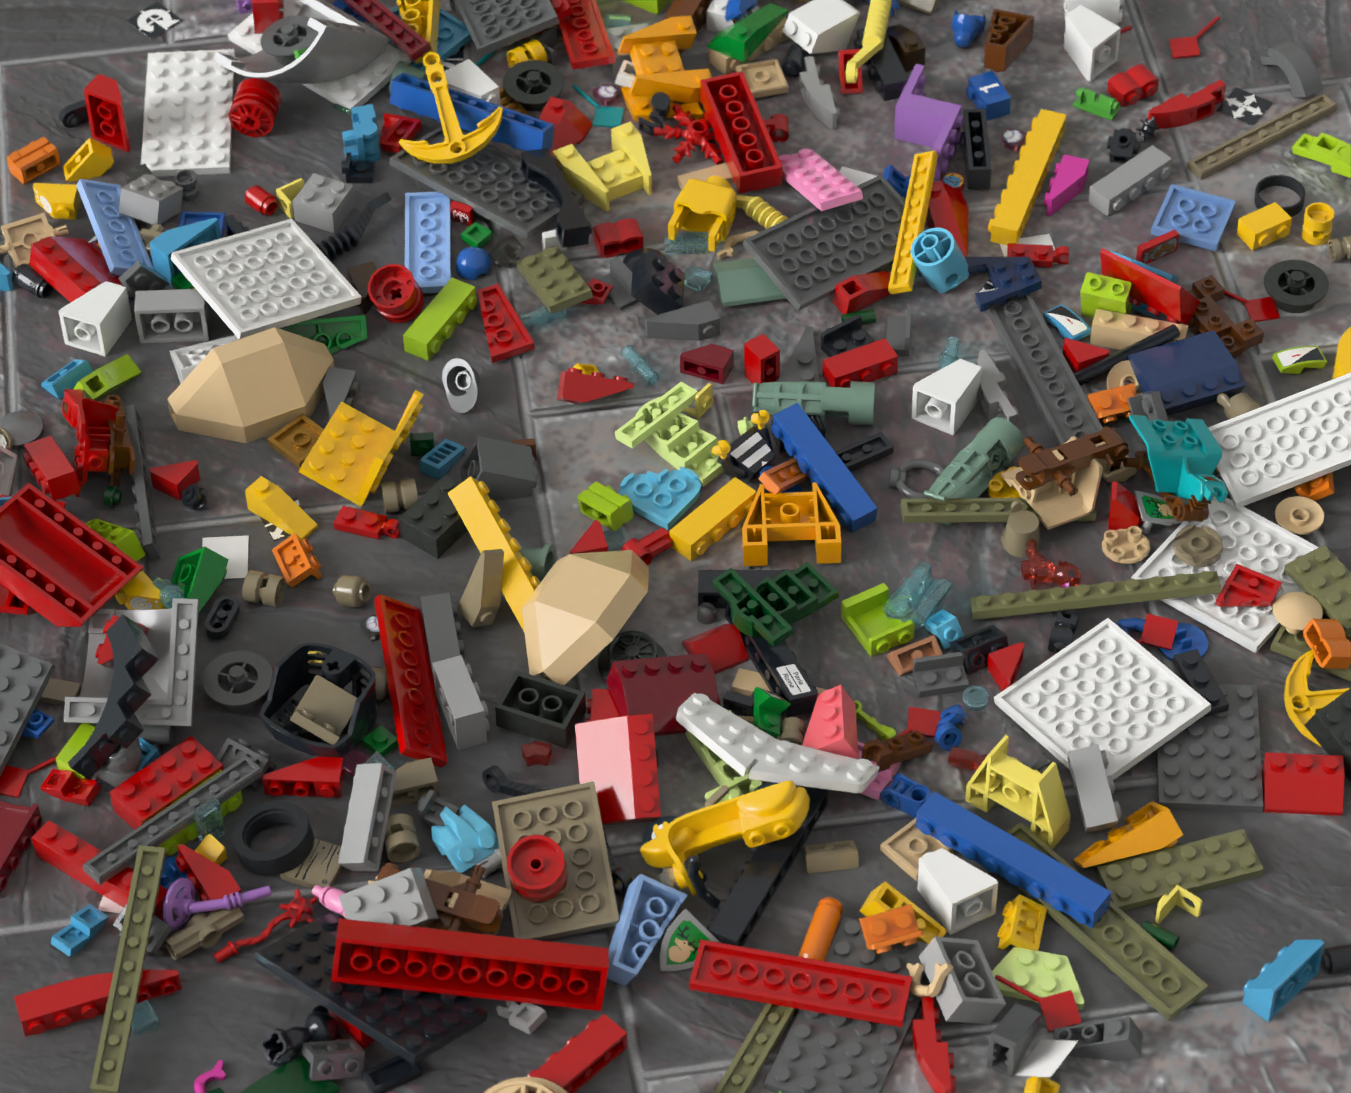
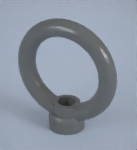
M915 459L902 464L898 469H890L889 487H897L905 497L912 499L933 497L909 488L905 483L906 473L914 469H928L940 476L945 468L931 460Z

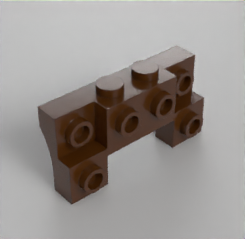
M1212 275L1193 282L1192 289L1188 292L1197 298L1200 303L1188 324L1189 329L1196 335L1214 330L1234 359L1245 350L1263 342L1264 332L1251 318L1234 324L1217 305L1216 302L1224 298L1225 289Z

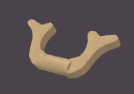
M751 230L750 232L731 235L727 238L723 249L717 253L718 259L721 260L727 256H735L732 247L759 232Z
M908 963L907 968L910 972V977H912V994L919 997L936 996L941 990L945 977L953 969V965L936 963L933 982L929 985H921L920 979L925 966L919 963L915 965Z

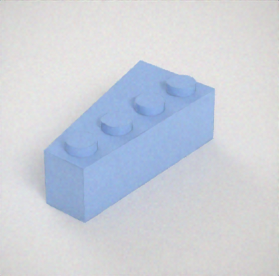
M639 874L628 886L619 915L620 921L616 924L608 950V980L625 987L637 975L656 942L660 939L665 928L676 914L679 906L687 897V894L642 874Z

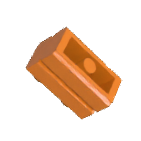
M45 137L32 141L29 145L7 156L10 173L17 177L23 185L61 164L58 149L52 143L50 144V141Z

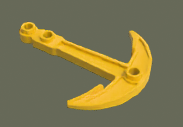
M435 52L427 53L423 58V63L426 68L431 91L435 95L445 141L429 145L428 141L401 139L399 144L406 152L419 160L433 164L459 162L470 158L489 143L500 126L503 108L498 107L489 117L479 122L477 130L463 135L448 92L449 85L441 58Z
M1312 649L1299 657L1293 664L1285 682L1284 703L1289 718L1300 733L1322 747L1304 725L1315 713L1350 688L1322 691L1308 690L1307 681L1311 665L1315 659Z

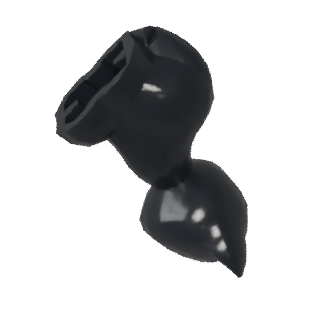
M319 1005L307 1016L305 1027H292L286 1031L280 1028L274 1029L270 1032L269 1036L262 1040V1047L268 1059V1064L274 1067H281L295 1057L296 1053L302 1048V1043L343 1040V1038L339 1034L338 1022L329 1014L326 1007Z

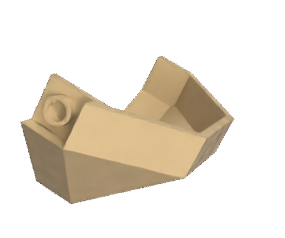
M276 327L218 346L206 355L169 396L167 400L170 416L179 431L241 443L258 440L276 433L301 414L306 415L308 418L311 417L324 395L323 381L328 368L335 367L334 359L325 344Z
M632 550L569 554L556 561L522 607L530 675L535 676L539 674L542 679L565 685L615 638L648 592L649 567Z

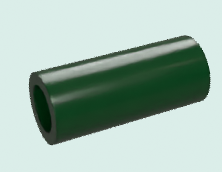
M874 309L841 315L842 322L859 315L862 318L861 325L876 323Z
M1147 920L1141 926L1162 946L1171 950L1176 948L1180 939L1179 935Z

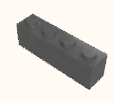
M450 592L420 597L433 682L432 663L464 654L463 640H458L457 638L458 635H461L459 620L454 621V617L458 616L456 602H451Z

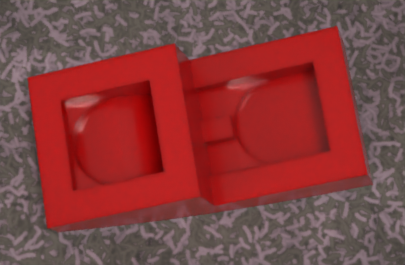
M52 769L40 787L43 792L53 797L84 806H90L102 788L97 780L80 779L75 776L73 771Z

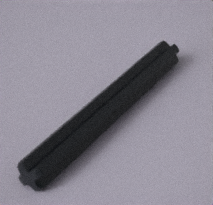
M1172 324L1074 373V376L1081 386L1109 372L1117 363L1129 360L1128 355L1161 346L1179 337V329L1175 324Z

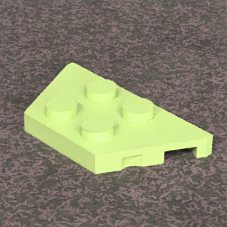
M1014 947L992 971L994 978L996 975H999L1040 998L1072 990L1077 1009L1083 1010L1084 999L1067 956ZM996 980L1002 996L1036 1002Z

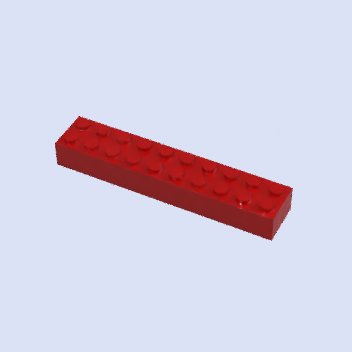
M339 918L331 981L601 1011L609 968L608 948Z

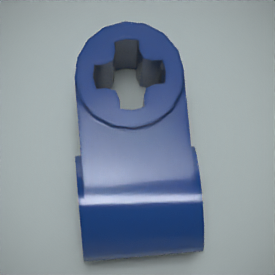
M897 773L893 776V782L889 787L881 791V798L887 805L916 818L918 809L930 797V790L925 785H921L907 776Z

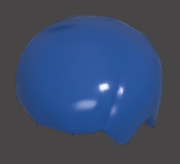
M468 247L459 253L455 268L457 274L461 277L476 280L482 273L487 275L492 261L489 253L484 249Z

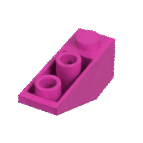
M1063 155L1061 163H1056L1054 176L1056 177L1051 178L1049 184L1050 193L1046 192L1044 198V206H1047V216L1053 215L1083 191L1088 178L1089 159Z

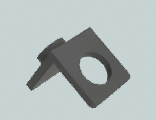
M553 27L537 38V40L549 54L547 63L555 66V52L552 48L558 44V31L556 27Z

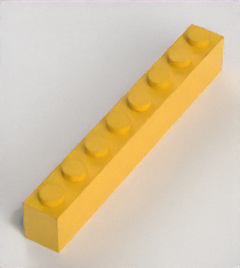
M1041 109L1038 117L1033 118L1032 131L1027 132L1026 145L1021 146L1020 159L1015 160L1013 175H1009L1007 189H1003L1001 194V204L997 203L994 212L995 218H991L989 221L988 232H991L990 242L1003 245L1019 243L1064 135L1067 114Z
M470 476L448 492V495L480 553L484 550L502 549L504 551L501 591L524 631L522 607L541 582L536 576L532 575L530 571L532 566L527 558L522 557L520 544L509 533L511 530L509 524L503 518L501 519L498 514L500 512L499 506L493 499L489 498L488 493L490 491L487 485L482 480L477 481Z

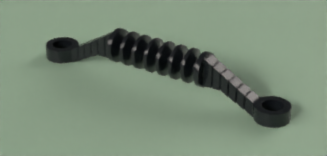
M388 192L368 202L355 224L350 227H344L343 232L337 231L335 236L330 235L328 240L323 239L321 244H315L328 260H334L337 255H343L344 251H350L351 246L356 247L359 245L375 209L392 200Z
M495 765L484 770L482 773L485 786L493 793L501 792L517 797L546 791L541 788L507 780L504 772ZM604 833L614 890L616 894L623 896L626 894L628 886L633 882V879L625 869L616 868L606 834Z

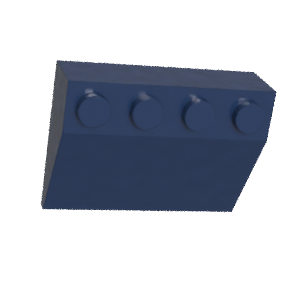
M1214 330L1128 355L1142 393L1146 391H1159L1167 416L1216 402L1217 396L1222 393L1226 394L1229 398L1239 394L1246 386L1237 362Z

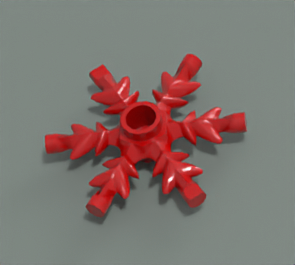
M676 103L672 106V110L677 115H673V117L681 121L679 122L680 125L687 128L681 130L676 126L674 129L668 125L664 126L665 129L654 127V136L666 135L664 137L666 140L676 137V140L680 137L686 138L687 141L680 142L681 146L673 149L675 152H678L672 158L675 163H680L685 155L690 158L691 150L695 152L694 146H702L701 152L705 151L706 159L711 157L716 165L723 164L724 160L719 156L722 154V151L715 148L717 145L709 143L710 139H714L717 143L718 141L714 132L709 131V128H712L706 112H704V119L700 118V120L694 121V117L690 118V111L684 112L679 103Z

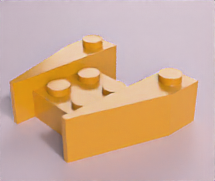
M691 16L670 17L623 37L618 55L630 54L636 72L630 89L631 93L652 97L658 92H663L672 101L683 103L701 102L700 82L702 79L712 78L709 68L685 71L678 52L680 49H690L697 34Z
M812 482V492H788L777 495L764 493V484H760L742 527L743 566H768L767 541L815 540L817 564L841 563L840 524L816 482Z

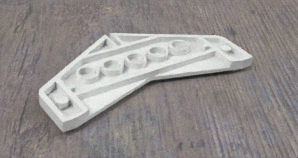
M693 693L677 711L676 720L743 777L750 771L748 779L776 783L793 781L798 786L861 793L878 775L880 767L872 764L867 759H854L775 739L709 700V697L704 694Z

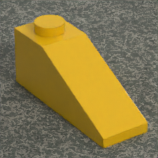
M260 476L245 490L248 510L291 536L296 533L303 540L318 528V524L279 486Z
M886 881L869 894L860 909L862 914L870 916L912 904L918 929L923 932V936L916 937L917 941L929 944L934 937H944L947 929Z

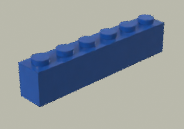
M795 403L774 414L771 426L774 436L782 440L787 453L790 456H794L800 470L809 476L811 483H817L828 505L837 513L841 525L847 527L853 533L874 522L878 508L800 405Z

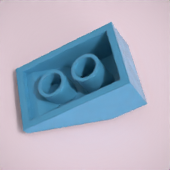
M211 218L166 230L149 242L153 268L156 272L167 278L170 286V279L181 273L171 260L172 252L221 239L218 219Z

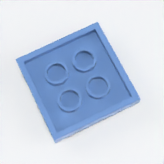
M1171 184L1151 228V235L1161 236L1176 230L1179 233V242L1217 251L1234 212L1236 201Z

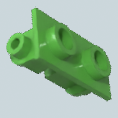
M1085 87L1077 89L1076 96L1078 98L1072 105L1075 108L1110 121L1114 119L1121 109L1119 102L1115 98L1102 94L1097 98V92Z

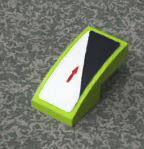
M1318 346L1294 347L1272 355V359L1280 373L1300 374L1304 367L1323 369L1327 363Z

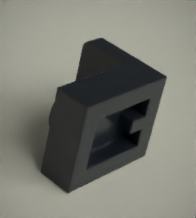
M347 152L346 161H342L341 165L342 174H346V183H373L375 162L352 161V153Z
M726 691L723 697V708L728 711L731 710L737 716L754 717V691L751 698L739 693Z

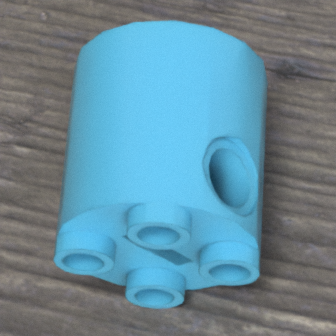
M930 228L915 238L911 245L910 253L926 283L932 289L937 290L941 294L946 293L968 279L967 261L953 235L948 230Z

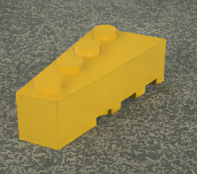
M396 0L402 21L429 42L431 50L427 53H437L440 0ZM424 56L415 60V63L423 62Z

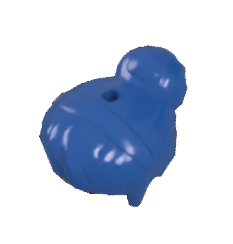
M955 10L952 19L955 45L966 48L972 44L973 38L979 36L985 29V14H983V17L978 15L970 16L958 14V11Z

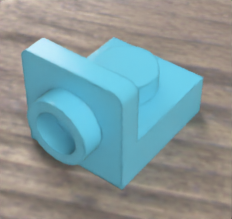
M944 609L922 621L925 629L938 637L944 649L950 647L949 642L964 636L957 617Z

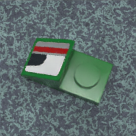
M756 687L754 689L753 726L776 739L780 735L781 713L791 703L776 693Z

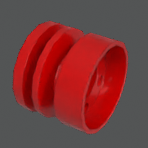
M245 79L237 88L228 114L229 122L234 129L246 136L261 137L267 135L274 126L282 101L281 93L276 86L264 79Z
M387 264L372 274L368 282V293L384 319L395 324L406 323L413 320L421 312L424 305L423 292L413 274L405 266Z

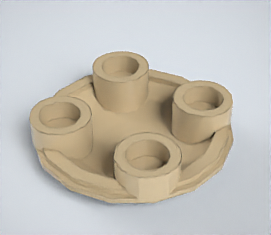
M1131 526L1128 529L1107 530L1104 533L1102 551L1114 562L1122 564L1136 563L1142 561L1149 554L1151 549L1150 541L1142 534V529L1138 526Z
M1289 592L1281 595L1276 599L1272 610L1276 620L1286 627V631L1291 634H1298L1304 630L1311 619H1322L1323 609L1319 601L1303 592Z

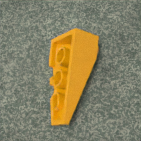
M1151 801L1124 819L1127 823L1125 826L1110 830L1106 841L1100 840L1095 842L1073 860L1075 864L1086 868L1162 848L1166 849L1175 845L1178 842L1177 839L1183 836V833L1169 808Z

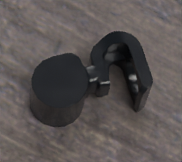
M658 92L652 96L649 119L656 124L638 117V129L640 131L657 137L654 136V127L663 129V119L667 117L670 111V98L666 93Z
M1064 610L1058 611L1055 626L1050 632L1048 651L1057 653L1061 651V649L1054 646L1056 642L1063 643L1066 647L1072 643L1073 635H1075L1078 626V613L1066 612Z

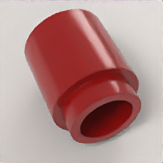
M259 185L250 187L245 193V203L260 214L270 216L276 211L278 201L275 196Z

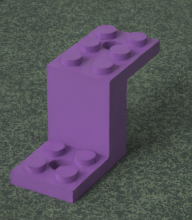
M916 64L895 107L894 139L933 148V151L935 150L938 155L934 180L940 181L943 173L948 172L949 160L955 157L956 145H960L962 142L963 132L960 131V128L963 125L964 115H961V105L926 97V92L923 91L927 81V76L924 75V66Z

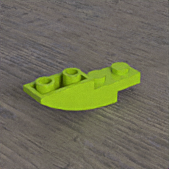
M1304 133L1292 146L1293 154L1331 165L1333 173L1351 178L1350 144L1325 133H1321L1318 137Z

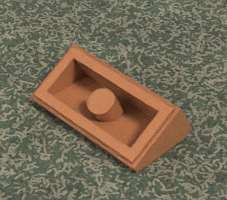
M935 635L890 652L886 656L898 675L901 676L913 671L914 659L924 656L943 655Z

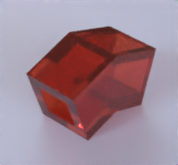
M534 741L521 745L522 756L527 767L535 764L548 766L552 756V744Z

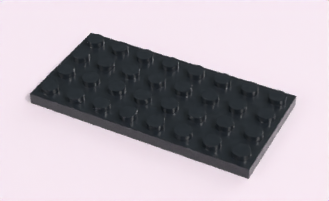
M332 912L256 952L255 961L413 1065L487 1021L488 1012L464 996L332 982L333 960L339 917Z

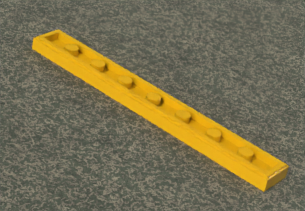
M935 150L914 155L888 287L891 295L912 291L917 266L910 253L911 245L915 238L924 231L938 159Z

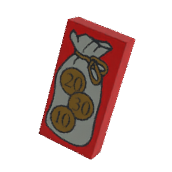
M1172 230L1138 245L1136 260L1148 264L1177 251L1179 233L1176 230Z

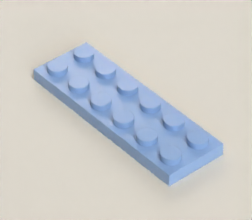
M79 179L77 188L110 273L120 276L137 260L154 270L134 218L119 213L121 185Z
M440 192L405 193V267L413 274L423 294L439 293L451 279L450 198Z

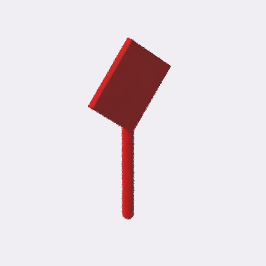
M1220 16L1215 17L1195 36L1169 39L1172 58L1200 56L1197 39L1219 21Z
M1224 291V295L1244 303L1249 318L1254 322L1280 319L1272 297L1247 300L1229 291Z
M1147 613L1142 636L1136 642L1171 650L1178 621Z
M909 707L908 728L897 736L919 731L923 736L935 738L941 711Z
M57 756L28 770L6 765L0 776V795L19 798L28 775L56 762Z
M999 975L995 976L997 981L1040 1003L1048 1032L1054 1031L1056 1028L1082 1023L1072 990L1040 998Z

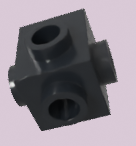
M1127 128L1115 129L1113 137L1109 136L1107 149L1110 150V162L1125 164L1134 157V154L1139 153L1140 141H1137V133Z

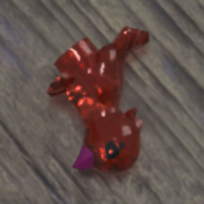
M1034 539L1026 544L1027 549L1025 553L1029 560L1021 561V574L1023 580H1030L1031 590H1035L1036 583L1053 582L1062 588L1080 584L1082 575L1075 565L1066 561L1063 563L1059 560L1058 565L1055 566L1049 559L1038 553L1037 542Z

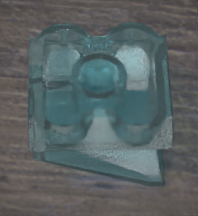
M920 562L900 581L894 593L884 604L883 611L887 618L900 619L903 622L912 620L915 624L914 630L917 631L927 622L951 590L953 583L945 579L932 580V565Z

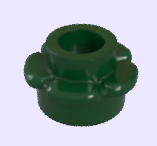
M118 485L114 487L107 486L104 493L103 503L110 505L111 508H114L115 504L119 505L121 502L122 491L118 490Z

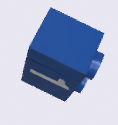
M993 71L969 77L968 87L966 88L967 97L974 102L976 109H985L986 121L1010 114L1011 97Z

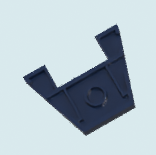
M965 257L969 274L987 272L995 290L975 293V301L980 312L989 310L988 306L996 303L998 306L1004 304L1005 299L1014 295L1016 298L1042 289V280L1030 257Z

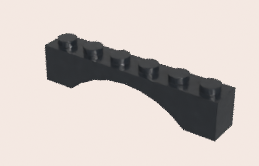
M547 148L521 151L520 171L526 182L546 192L559 207L560 212L557 215L555 235L562 248L589 244V235L592 234L591 222L587 221L583 208L579 207L576 196L570 191L569 183L565 182L562 170L558 169L554 156L550 155Z

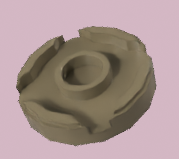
M1190 525L1182 528L1176 534L1173 548L1175 555L1183 563L1194 567H1207L1216 563L1221 558L1223 541L1221 536L1210 527L1202 526L1200 528L1196 527V525Z

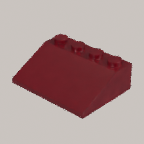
M706 654L613 661L606 681L621 717L653 714L654 736L686 733L687 729L676 720L678 708L693 693L704 694L709 697V700L720 705L715 674Z

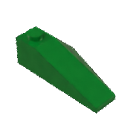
M769 3L718 32L707 44V48L745 63L785 18L788 10Z
M365 315L305 320L279 328L325 344L330 354L368 338Z
M207 547L178 557L171 580V585L175 587L174 594L169 598V603L172 604L173 598L198 599L200 612L225 578L229 559Z

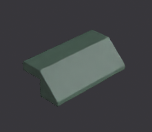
M754 258L713 263L714 273L718 280L719 299L723 307L786 298Z

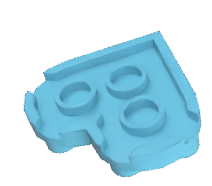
M680 467V470L668 471L667 468L658 474L647 471V474L634 475L633 472L621 482L620 495H627L631 499L633 512L669 530L698 500L701 495V483L699 482V476L691 469Z

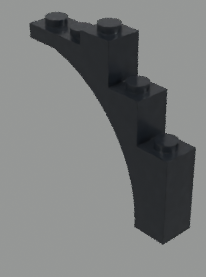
M123 614L106 631L113 651L114 665L112 684L105 708L86 744L68 762L72 770L87 779H90L120 746L127 749L144 731L135 712L152 695L142 677L159 658L141 626Z

